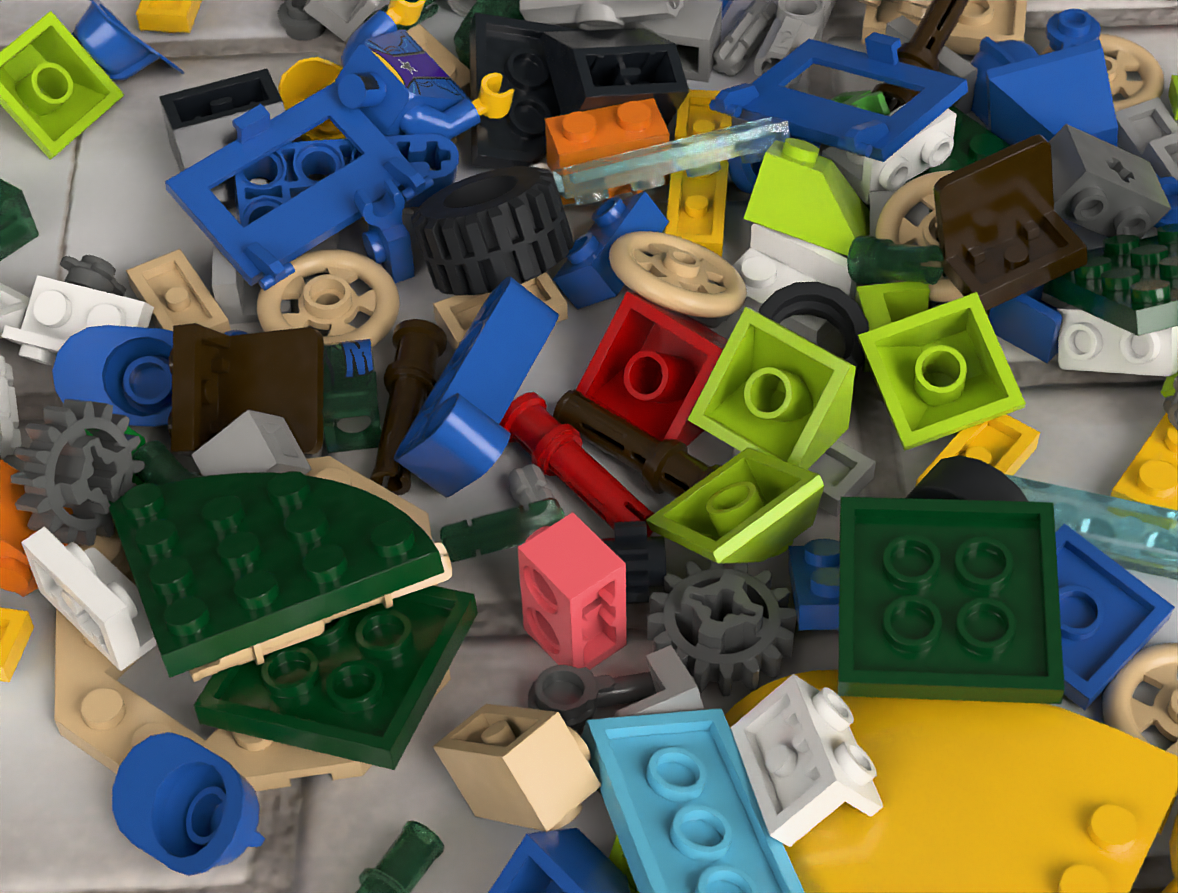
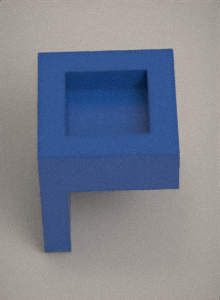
M1044 284L990 309L988 318L996 336L1045 363H1048L1058 353V336L1062 315L1058 312V308L1041 300Z

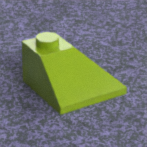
M52 11L48 12L0 52V105L50 160L125 95Z
M786 138L784 143L776 140L765 152L743 219L856 259L870 235V211L834 162L831 159L818 155L820 149L817 146L796 138Z
M977 292L858 335V341L904 451L1025 408V400Z
M747 447L646 519V522L651 531L718 564L763 562L767 558L775 557L788 550V546L793 544L794 539L814 524L825 485L817 473Z

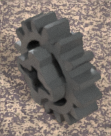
M69 398L64 400L63 407L48 405L43 408L45 425L28 423L25 427L33 441L29 448H15L14 455L20 460L25 461L24 471L17 472L11 476V483L23 485L25 488V493L17 500L15 506L17 510L33 512L27 525L31 530L38 531L46 527L61 543L69 544L74 542L87 546L94 545L96 535L105 537L114 535V524L109 509L111 506L109 501L115 502L129 489L137 486V484L132 483L133 473L143 470L144 462L132 459L131 452L140 444V437L124 434L130 419L126 415L112 414L113 405ZM85 429L89 431L93 436L87 435ZM63 507L72 508L74 514H69Z
M711 561V569L702 571L695 562H686L685 579L682 580L678 576L668 573L664 577V593H652L650 597V615H647V640L653 641V652L672 645L690 675L694 677L700 694L709 682L719 684L722 696H730L732 684L736 681H742L750 691L758 689L760 671L776 678L780 674L781 658H791L793 653L797 615L796 610L788 608L790 592L786 587L771 590L772 572L769 570L760 572L755 577L749 575L748 563H737L734 569H724V563L718 564Z

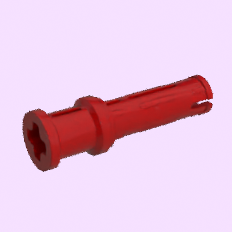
M528 392L511 402L500 422V425L511 433L509 443L517 442L532 457L531 463L541 468L543 475H556L613 530L614 522L646 521V519L655 514L582 448L583 443L579 431L570 424H561L546 410V402L540 395L535 392ZM647 524V537H649L653 531H651Z

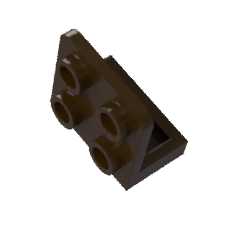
M1033 135L940 178L934 185L933 191L942 270L963 296L977 292L985 311L1088 264L1087 246L1054 211L1051 144L1042 135Z
M196 323L173 326V348L169 355V367L172 374V410L168 417L171 452L192 457L195 451L247 410L283 417L304 455L315 454L322 448L324 339L318 330L303 327L229 336Z

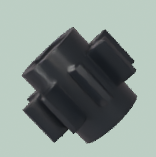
M646 521L614 522L615 538L600 539L626 563V604L649 603V587L664 586V577L666 576L665 538L663 536L647 537Z

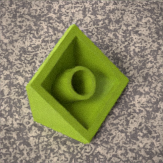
M745 307L688 421L740 452L749 447L808 470L849 429L856 366L759 312Z

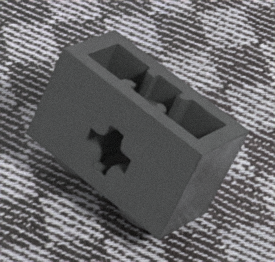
M1065 124L1049 141L1052 153L1054 211L1061 218L1106 237L1136 235L1141 239L1172 209L1149 161L1068 124Z

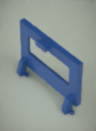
M873 32L865 38L867 53L808 39L751 84L743 83L721 90L715 99L711 100L709 108L734 118L884 162L968 92L967 79L899 62L897 49L901 46L900 38ZM812 64H818L919 91L920 93L890 117L784 86Z
M335 82L271 120L270 113L262 104H259L232 120V125L237 130V140L165 181L167 192L248 284L253 286L259 282L263 290L269 289L295 272L293 265L290 263L291 261L363 217L354 203L356 190L363 188L372 203L377 202L385 195L384 181L391 178L402 193L406 203L434 185L432 178L429 175L423 178L359 108H348L342 104L338 95V86ZM328 119L362 154V156L245 227L235 219L210 190Z

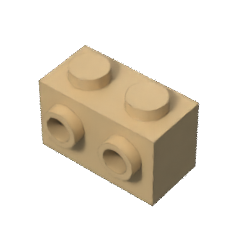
M485 704L433 746L476 817L546 832L556 830L573 821L582 811L581 803L602 786L588 763L591 759L588 746L576 731L566 726L559 712Z

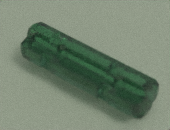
M549 497L533 501L528 504L529 510H524L523 505H518L473 517L471 519L472 525H468L467 520L446 524L440 529V542L446 548L451 562L475 558L477 556L476 550H480L481 555L495 553L522 545L537 529L551 526L564 518V510L555 498Z

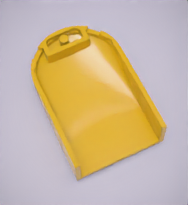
M836 669L813 670L794 674L819 691L826 687L838 695V670ZM791 675L767 683L738 701L725 714L730 729ZM840 696L853 715L854 721L849 726L857 745L866 752L876 768L877 775L872 780L883 803V808L873 816H869L849 803L844 802L790 847L785 844L783 845L805 893H1129L1157 833L1162 834L1178 795V756L1116 728L1067 709L1045 703Z

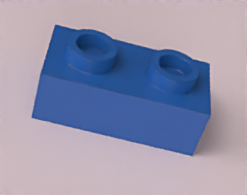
M646 191L623 200L619 196H615L605 201L593 213L591 218L594 224L589 231L574 241L573 248L569 250V254L566 256V262L554 276L553 280L577 309L616 297L625 285L616 276L609 261L610 247L616 239L630 232L653 231L662 233L669 223L668 219Z

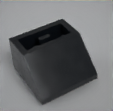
M645 28L543 32L540 38L562 115L576 111H587L619 105L629 101L654 98L666 126H668L689 93V87L676 44Z
M267 68L159 96L170 146L180 172L237 140V130L233 127L232 120L259 104H262L270 113V120L285 111L283 101ZM234 176L210 189L227 210L236 207ZM260 177L250 180V182L257 185H265L272 182L269 179Z

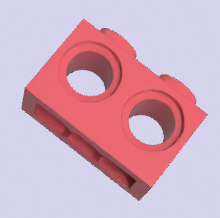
M572 512L551 526L537 529L527 538L525 543L517 547L524 630L558 665H569L578 669L586 667L591 670L627 645L626 563L581 519Z

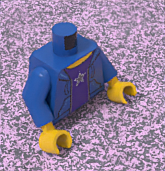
M390 0L386 12L378 10L348 39L341 55L340 63L343 69L335 79V83L338 86L339 99L343 105L353 109L359 108L384 136L432 133L441 134L450 140L480 123L481 115L499 119L508 114L514 89H509L505 93H498L503 80L502 74L490 73L484 76L481 81L479 96L472 101L405 30H398L397 24L408 26L417 22L426 0H419L415 3L406 2L405 0Z

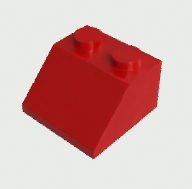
M627 291L576 390L658 440L677 439L688 446L705 431L688 421V418L728 340L685 314L668 310L636 293Z

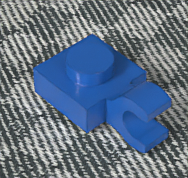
M390 178L384 181L386 192L382 199L372 203L362 188L356 190L354 203L364 220L368 223L369 231L362 233V240L368 258L381 264L396 284L415 277L411 237L402 219L405 199L394 181Z

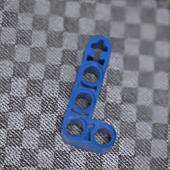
M432 133L385 136L423 178L429 175L434 182L433 186L407 201L404 208L419 207L433 194L455 183L459 152L456 145L449 138L441 134ZM348 139L289 142L234 175L237 221L243 227L247 226L319 182L307 176L312 174L329 176L362 156V154ZM260 177L269 179L272 182L265 185H257L250 182V180Z
M511 276L505 278L492 291L480 308L400 443L394 460L445 498L450 497L482 477L495 464L510 440L511 433L502 427L500 422L553 330L559 314Z

